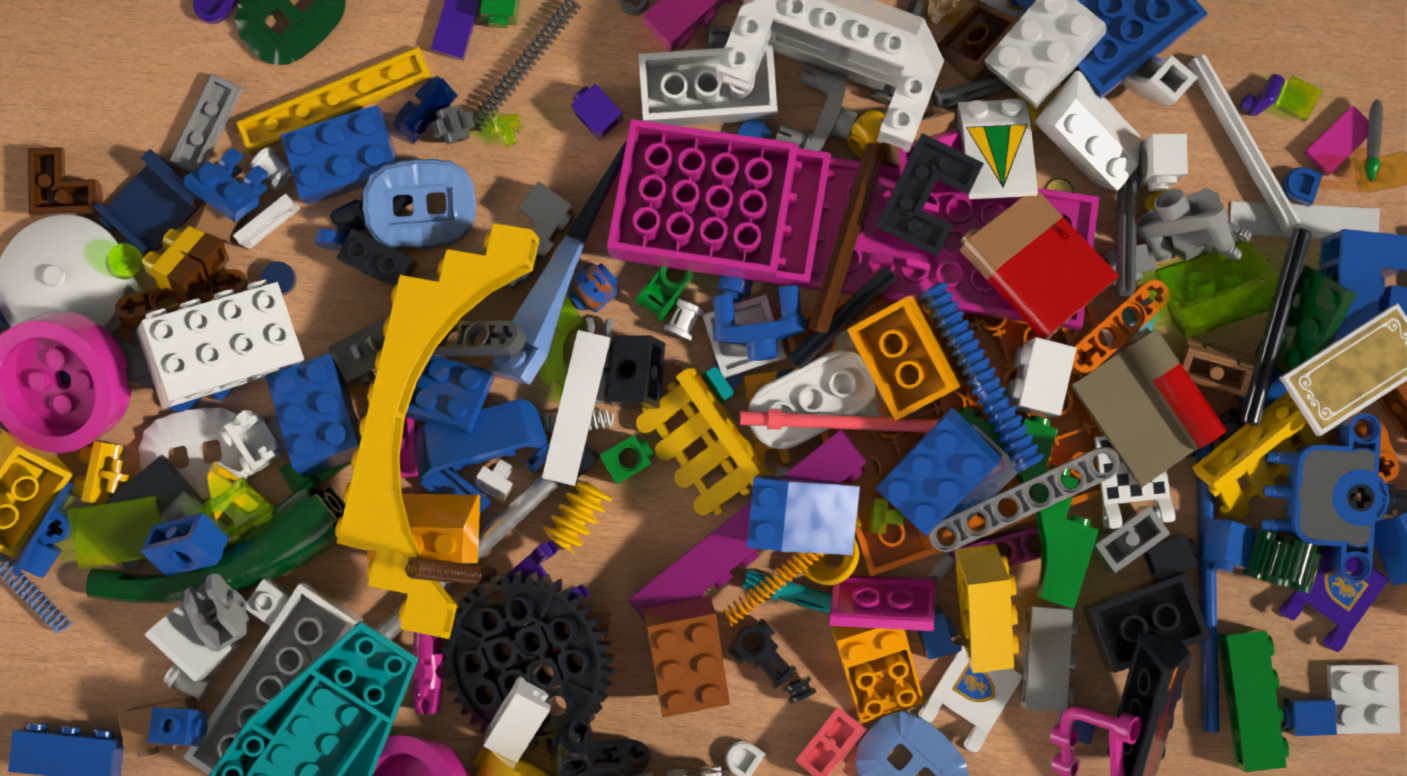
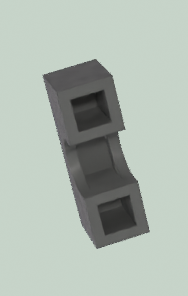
M538 181L519 207L521 213L533 221L534 232L540 238L535 262L539 257L544 259L554 246V243L551 241L558 231L563 233L574 218L571 215L573 211L572 205ZM533 269V271L508 283V285L515 290L519 284L525 286L535 270Z

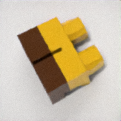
M188 226L184 232L171 228L164 235L162 241L166 249L165 253L161 255L155 251H150L142 260L146 272L155 277L158 287L160 289L167 287L178 293L180 300L184 302L195 300L208 286V280L212 281L229 262L222 239L191 226Z

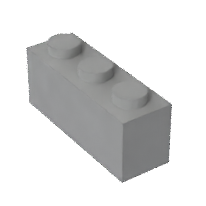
M1034 605L1026 606L1020 704L1026 710L1064 712L1068 708V704L1073 703L1074 687L1073 684H1069L1070 670L1075 669L1076 653L1075 650H1071L1072 636L1077 635L1078 619L1077 616H1073V609Z

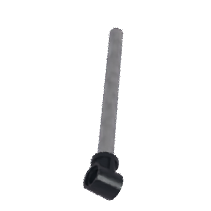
M587 441L585 442L577 478L600 458L598 452ZM542 475L479 532L478 560L556 488L561 486L566 489L569 484L544 479ZM439 582L445 590H447L453 584L449 582ZM401 605L374 630L390 640L396 637L403 630L400 629L401 622L398 619Z

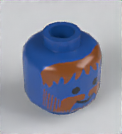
M588 263L572 277L569 287L573 292L569 295V298L581 311L587 307L590 311L598 312L617 295L615 285L618 281L602 263L598 266L594 263Z

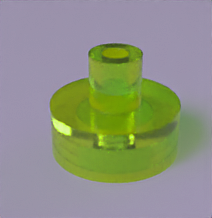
M519 114L500 116L487 123L492 138L502 137L505 147L517 144L514 133L523 129Z
M123 243L114 246L110 250L105 264L112 276L126 280L134 277L139 272L143 264V258L136 247Z

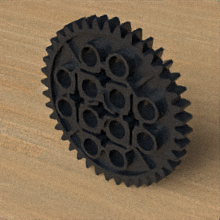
M520 570L514 576L511 572H507L501 578L496 575L489 579V582L486 580L480 583L478 589L475 587L468 592L469 597L466 596L459 601L461 607L456 609L450 639L443 638L450 643L441 647V651L448 654L449 657L442 660L441 665L450 667V671L445 673L443 677L453 679L454 682L447 690L457 691L459 694L453 702H464L465 706L461 714L464 715L469 712L473 714L470 721L471 725L481 721V733L486 732L490 722L515 684L514 675L524 678L526 682L542 690L551 688L546 692L549 696L545 701L551 705L550 711L528 744L530 749L536 748L539 743L543 748H547L552 737L561 732L566 726H569L572 721L577 720V725L580 720L590 724L595 719L594 714H598L603 709L600 702L603 703L609 697L604 690H608L613 682L605 677L611 676L615 669L606 665L614 659V655L605 653V650L613 644L611 641L602 640V636L608 632V629L597 628L596 626L602 617L590 616L595 606L593 604L586 607L581 605L585 598L584 594L575 599L572 597L574 586L571 585L566 590H562V579H558L551 585L550 574L542 576L539 580L537 571L531 572L526 578L524 571ZM518 600L524 602L527 606V614L519 609ZM489 611L496 615L498 624H494L490 620ZM560 621L568 624L571 631L570 635L562 631ZM528 623L527 625H525L524 627H522L521 629H519V631H517V630H514V631L509 630V631H506V632H504V633H501V632H503L504 630H506L507 628H509L510 625H511V626H516V625H517V627H518V626H521V625H524V624ZM531 632L538 635V637L540 638V645H537L532 641L530 636ZM501 643H504L509 647L511 652L510 656L506 655L501 648ZM552 646L560 647L562 652H554ZM573 653L581 656L583 666L575 663ZM472 654L479 657L481 666L475 664ZM537 657V658H536L535 660H533L532 662H531V661H525V660H524V661H521V662H519V663L516 664V662H518V661H519L520 659H522V658H523V659H527V658H528V659H532V658ZM543 664L551 667L553 677L545 673ZM493 667L495 669L500 668L502 674L500 672L495 673ZM485 686L492 689L494 698L486 693ZM556 696L561 697L565 701L566 708L558 705Z

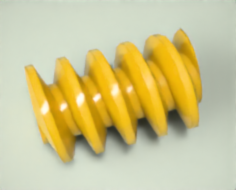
M576 481L574 487L578 494L569 492L565 494L571 504L570 506L559 504L558 508L563 513V516L552 515L550 517L556 527L544 526L543 528L552 541L574 555L576 553L571 545L582 547L584 544L579 534L588 536L591 534V530L586 525V522L592 524L599 522L593 512L604 513L606 511L601 500L611 502L613 500L612 497L588 481H585V483Z

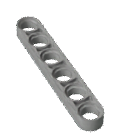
M1099 447L943 519L930 532L931 544L942 552L953 551L1106 481L1117 472L1120 464L1119 457L1111 448ZM1098 454L1109 455L1113 460L1112 470L1107 473L1098 472L1093 466L1094 457ZM1065 469H1075L1080 473L1081 483L1077 487L1070 488L1063 484L1061 474ZM1042 483L1048 488L1049 497L1046 501L1036 502L1031 498L1029 492L1033 484ZM1011 498L1017 503L1018 510L1014 516L1008 517L1001 514L998 508L1001 499ZM973 512L983 514L987 521L986 527L980 531L970 528L968 525L969 514ZM943 526L952 528L956 535L954 543L949 545L941 543L937 537L938 529Z

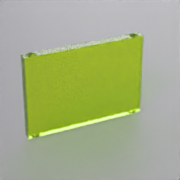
M155 496L80 508L73 507L67 510L79 569L145 559L146 557L140 550L152 526L161 523Z

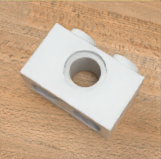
M1152 134L1140 144L1139 165L1137 166V175L1141 179L1140 186H1148V191L1152 192L1169 190V186L1176 185L1177 181L1188 175L1187 134Z

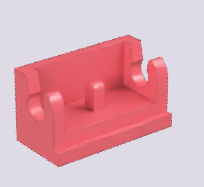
M837 707L795 761L813 776H831L868 729L854 720L846 711Z

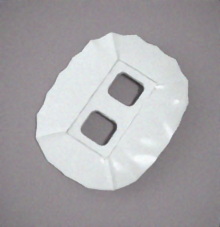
M200 408L173 413L167 417L155 420L151 426L143 431L142 441L138 447L141 470H144L162 454L170 462L169 450L184 446L187 449L189 465L186 468L176 470L203 500L211 498L207 475L213 463L204 462L201 446L204 442L218 440L220 442L222 459L217 463L245 481L249 474L246 473L239 462V458L243 455L236 445L230 447L220 433L225 425L236 418L237 414L223 408Z

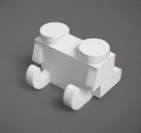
M244 410L236 415L233 421L225 425L220 433L230 447L237 446L243 455L239 458L242 468L247 474L252 475L272 464L275 459L280 457L283 447L271 433L262 415H254L252 411Z

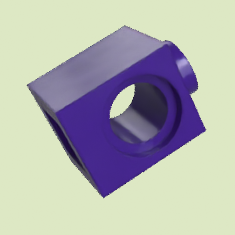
M596 83L590 89L587 86L583 87L572 98L574 101L571 104L573 113L598 141L624 120L622 112Z

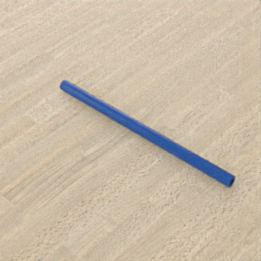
M1214 441L1197 449V463L1214 450ZM1197 476L1200 610L1211 638L1200 641L1202 731L1220 732L1216 571L1213 570V564L1200 560L1206 521L1215 520V496L1209 492L1207 488L1209 485Z

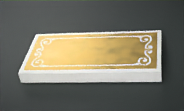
M1398 303L1390 306L1279 377L1316 436L1323 435L1407 381V316Z

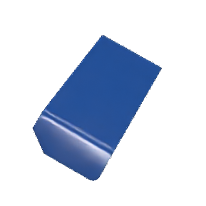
M518 399L481 409L470 435L433 424H425L416 431L413 450L419 478L429 479L436 471L453 467L456 472L463 470V467L507 455L508 457L517 455L516 449L527 446L541 448L547 443L539 411L529 400Z

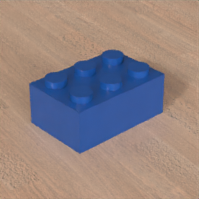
M378 105L281 134L299 198L308 205L364 188L372 173L383 165L394 164L399 161L385 114Z
M328 353L266 375L292 468L302 477L306 478L351 462L355 450L359 449L362 436L359 432L360 427L347 384L333 356Z
M951 407L887 472L875 489L927 536L998 465L1002 454Z

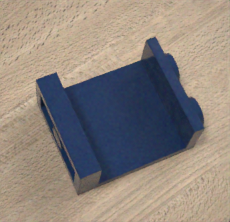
M151 149L141 157L147 165L108 206L99 202L94 206L102 214L99 218L100 222L112 232L119 230L126 237L122 242L136 255L140 252L146 255L150 251L157 252L163 246L164 235L171 228L178 230L205 202L185 188L184 177L164 158Z

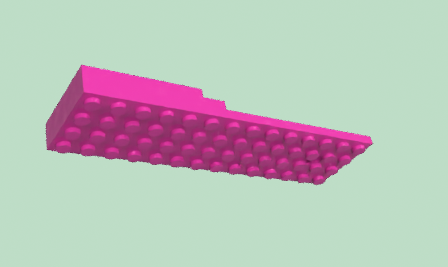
M631 119L607 244L610 258L780 285H796L800 288L820 291L860 162L832 158L829 152L798 148V143ZM881 165L840 294L853 296L881 268L887 266L896 274L897 280L877 298L878 300L898 302L907 296L916 294L921 305L925 307L927 305L926 302L921 301L919 298L921 293L940 282H946L948 284L947 292L953 293L951 299L959 304L956 307L958 311L1026 322L960 252L963 246L960 240L971 229L976 227L978 231L1022 197L969 199L968 194L937 180L922 211L953 226L938 256H935L875 226L900 177V167ZM1038 188V191L1093 248L1100 197ZM1085 306L1074 314L1062 328L1081 330Z

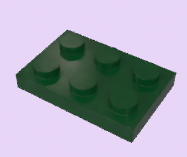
M1304 264L1275 367L1287 373L1328 347L1357 293L1311 266ZM1262 339L1255 351L1256 355H1258Z

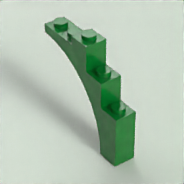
M963 406L960 411L955 410L971 426L975 424L1004 451L1005 443H1000L998 440L1001 437L1000 434L993 431L996 427L993 423L989 424L988 420L981 419V412ZM1031 415L1030 419H1022L1020 422L1022 425H1027L1028 429L1025 431L1028 435L1032 434V443H1037L1038 448L1036 450L1038 454L1042 453L1044 457L1042 461L1021 472L1019 471L1015 475L1020 483L1057 467L1056 465H1051L1050 469H1046L1058 429L1049 426L1050 420ZM1005 452L1008 456L1011 457L1010 452ZM1065 469L1061 474L1063 484L1070 488L1076 487L1079 479L1070 477L1071 471ZM1036 483L1031 486L1029 493L1033 500L1044 502L1048 499L1049 490L1044 484ZM1073 496L1034 513L1041 542L1040 575L1035 597L1074 609L1099 530L1089 527L1091 523L1089 519L1072 514L1070 520L1066 519Z

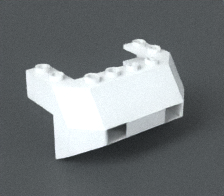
M746 0L743 3L717 66L716 82L722 84L724 82L742 89L743 92L749 93L767 45H773L774 53L804 64L809 63L811 66L832 74L836 71L846 75L847 80L874 90L879 89L882 91L886 83L891 85L889 94L893 95L877 141L902 148V151L909 153L944 62L924 18L876 0Z

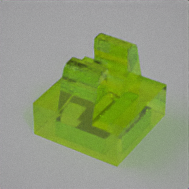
M871 499L869 533L886 534L887 524L903 525L904 515L900 511L888 510L887 499Z

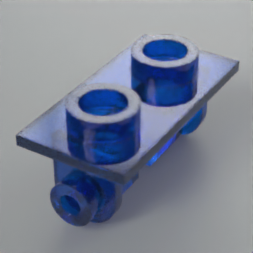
M437 75L433 79L429 77L427 82L414 95L421 102L416 106L409 100L394 115L395 120L391 123L413 144L428 131L431 123L437 120L436 112L450 107L451 103L458 97L448 83Z

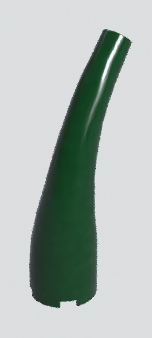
M311 477L267 515L226 546L223 550L222 558L217 565L170 576L165 574L127 575L125 570L92 568L86 580V595L88 598L129 603L184 602V590L189 587L198 588L206 583V577L212 573L219 574L236 591L259 585L263 579L271 580L308 563L336 546L338 539L335 533L338 519L341 516L343 517L346 503L331 486L324 491L318 486L320 478Z

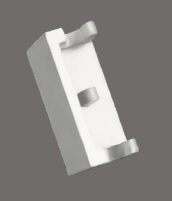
M519 676L487 727L483 746L517 763L550 711L551 705L545 702L549 695Z

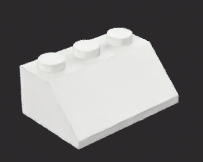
M1076 70L1034 123L1095 186L1118 191L1139 165L1141 136L1104 97H1099L1090 82L1080 71Z

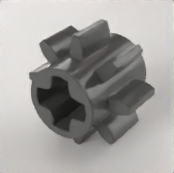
M456 105L436 112L438 119L431 123L435 138H444L446 145L470 138L468 131L470 128L475 127L471 111L462 112L460 105Z

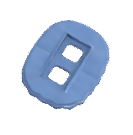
M416 158L383 165L369 176L363 190L365 226L375 240L391 248L424 249L454 243L469 232L475 220L476 196L474 183L464 168L450 160ZM429 193H445L446 211L443 213H428L426 196ZM394 196H412L413 212L411 215H394Z
M899 711L882 717L868 730L859 742L855 757L859 776H916L924 767L929 768L936 776H969L966 760L946 736L917 714ZM898 744H903L912 753V758L902 769H896L887 760L888 754Z

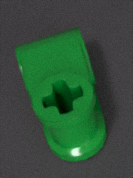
M662 266L653 279L639 293L634 304L644 306L657 316L659 323H662L676 305L675 303L689 285L691 281L690 270H685V278L681 282L672 283L667 279V272L670 268ZM650 297L656 299L658 302L662 304V306L658 305L656 302L650 299Z

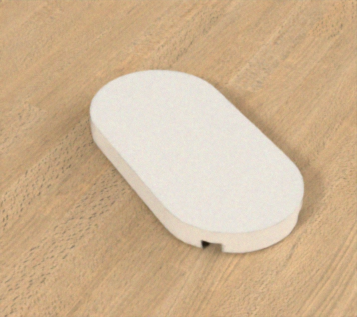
M836 350L817 358L801 369L798 368L763 386L752 398L748 411L767 412L768 409H782V413L856 416L870 405L875 395L876 384L860 355L845 350ZM749 425L751 431L760 442L775 449L795 447L829 429L782 427L781 430L767 429V426Z

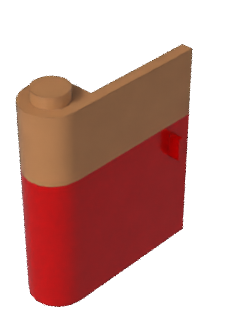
M1039 191L1037 196H1023L978 231L974 227L960 240L963 244L960 252L1029 326L1045 340L1052 337L1074 314L1120 277Z

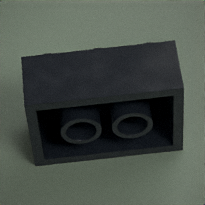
M1185 572L1161 580L1154 579L1082 606L1105 669L1113 673L1130 668L1139 634L1178 636L1186 647L1211 638Z

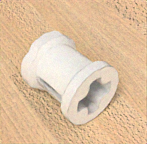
M268 146L254 157L250 168L253 169L259 165L268 172L267 179L271 182L270 187L277 191L289 182L293 174L290 165L286 166L274 155L275 150Z
M678 299L675 303L677 308L670 324H665L664 330L681 339L691 341L692 335L690 333L698 316H702L704 310L689 302Z

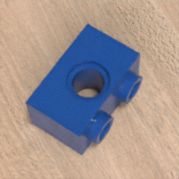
M202 512L153 525L140 552L163 574L170 576L217 565L222 558L223 550L229 537Z

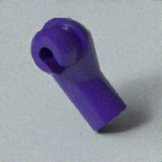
M1278 74L1270 75L1262 93L1257 98L1253 94H1246L1240 103L1241 110L1247 111V115L1257 116L1277 101L1285 84V79Z

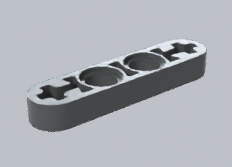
M508 320L458 321L435 348L432 356L515 355L524 347L526 334L519 326ZM458 331L457 340L447 346L448 337L453 332ZM486 331L484 341L475 346L476 336L480 332ZM498 336H499L500 338H507V339H506L505 342H503L501 339L498 338Z

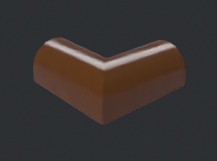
M28 148L29 215L100 213L94 208L98 202L103 204V191L100 182L96 179L65 180L64 148Z

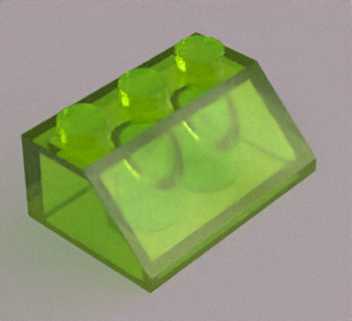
M1251 240L1249 242H1235L1234 247L1242 252L1238 261L1214 251L1213 255L1206 252L1187 261L1182 260L1155 270L1157 280L1162 281L1169 290L1170 297L1166 306L1170 317L1185 339L1271 309L1279 275Z

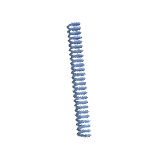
M4 554L0 557V563L7 558V555ZM8 559L0 567V576H3V580H8L7 584L12 585V590H17V595H22L21 599H26V604H31V609H36L35 613L40 614V618H45V623H50L49 627L54 628V633L62 632L68 628L72 621L57 630L68 619V616H64L58 623L53 625L63 614V611H60L55 617L48 620L58 610V606L44 615L54 605V602H50L39 611L40 607L49 600V597L44 598L38 605L34 606L44 596V592H41L35 599L29 601L40 590V587H37L29 595L25 596L35 586V583H31L25 590L20 592L22 587L30 582V578H27L21 585L15 587L26 576V573L21 574L13 582L11 580L16 575L12 574L6 578L7 574L12 571L13 565L1 573L12 562V559Z

